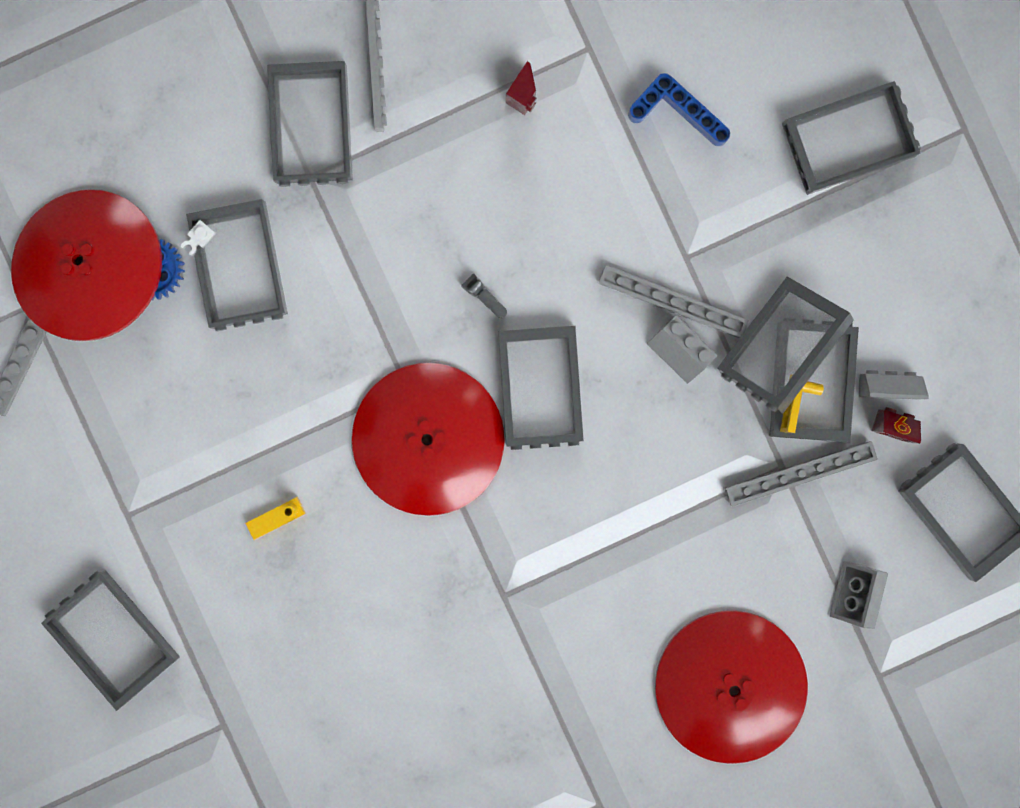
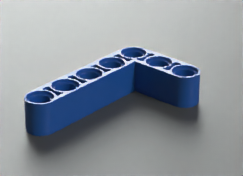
M666 73L660 74L632 104L628 113L631 122L640 123L664 99L713 145L722 146L730 138L728 127L671 75ZM659 81L667 82L668 87H660ZM673 94H680L682 100L676 101L673 98ZM653 95L655 97V101H647L646 96ZM693 106L696 109V113H689L687 107ZM640 109L643 115L635 116L633 110ZM702 119L709 120L710 127L703 126ZM716 132L723 133L724 140H719L716 137Z

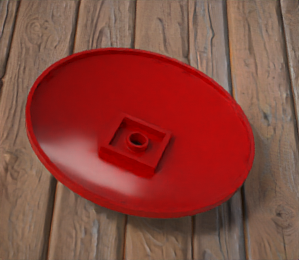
M103 190L70 192L45 204L30 218L20 233L11 263L14 293L25 314L37 326L52 335L72 341H93L106 338L128 327L150 304L161 277L162 252L158 235L151 221L129 200ZM82 256L83 262L80 265H76V258Z
M437 363L408 365L383 377L369 390L362 400L352 429L354 460L367 486L375 495L390 506L416 515L446 514L474 501L494 479L504 451L505 438L502 418L489 392L467 373L457 368ZM429 434L432 436L433 442L431 445L423 444V435Z
M719 611L693 620L671 639L657 667L655 694L658 709L666 727L682 746L697 756L710 761L737 764L757 760L768 755L791 736L805 710L808 680L805 665L797 647L774 623L748 612ZM732 686L739 687V693L735 696L729 693Z

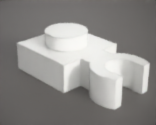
M199 220L187 234L191 239L184 241L181 244V248L185 249L188 245L192 246L189 255L193 256L197 251V246L200 245L204 248L216 233Z

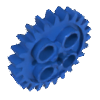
M163 239L159 241L161 252L164 254L161 275L167 272L168 278L162 281L160 277L152 301L155 296L158 300H161L162 294L168 298V291L175 293L173 287H180L177 281L184 280L180 276V273L185 272V270L180 269V266L185 264L179 261L182 255L176 254L178 249L175 247L171 249L172 244L169 242L165 244Z

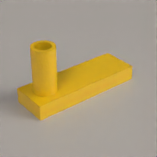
M807 381L783 413L780 432L795 433L802 392L821 396L824 390L823 384Z
M296 497L245 524L253 540L306 514L299 498Z

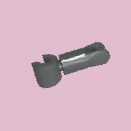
M474 273L461 285L470 295L474 297L478 295L477 298L498 318H504L507 315L506 308L487 289L483 290L485 286Z

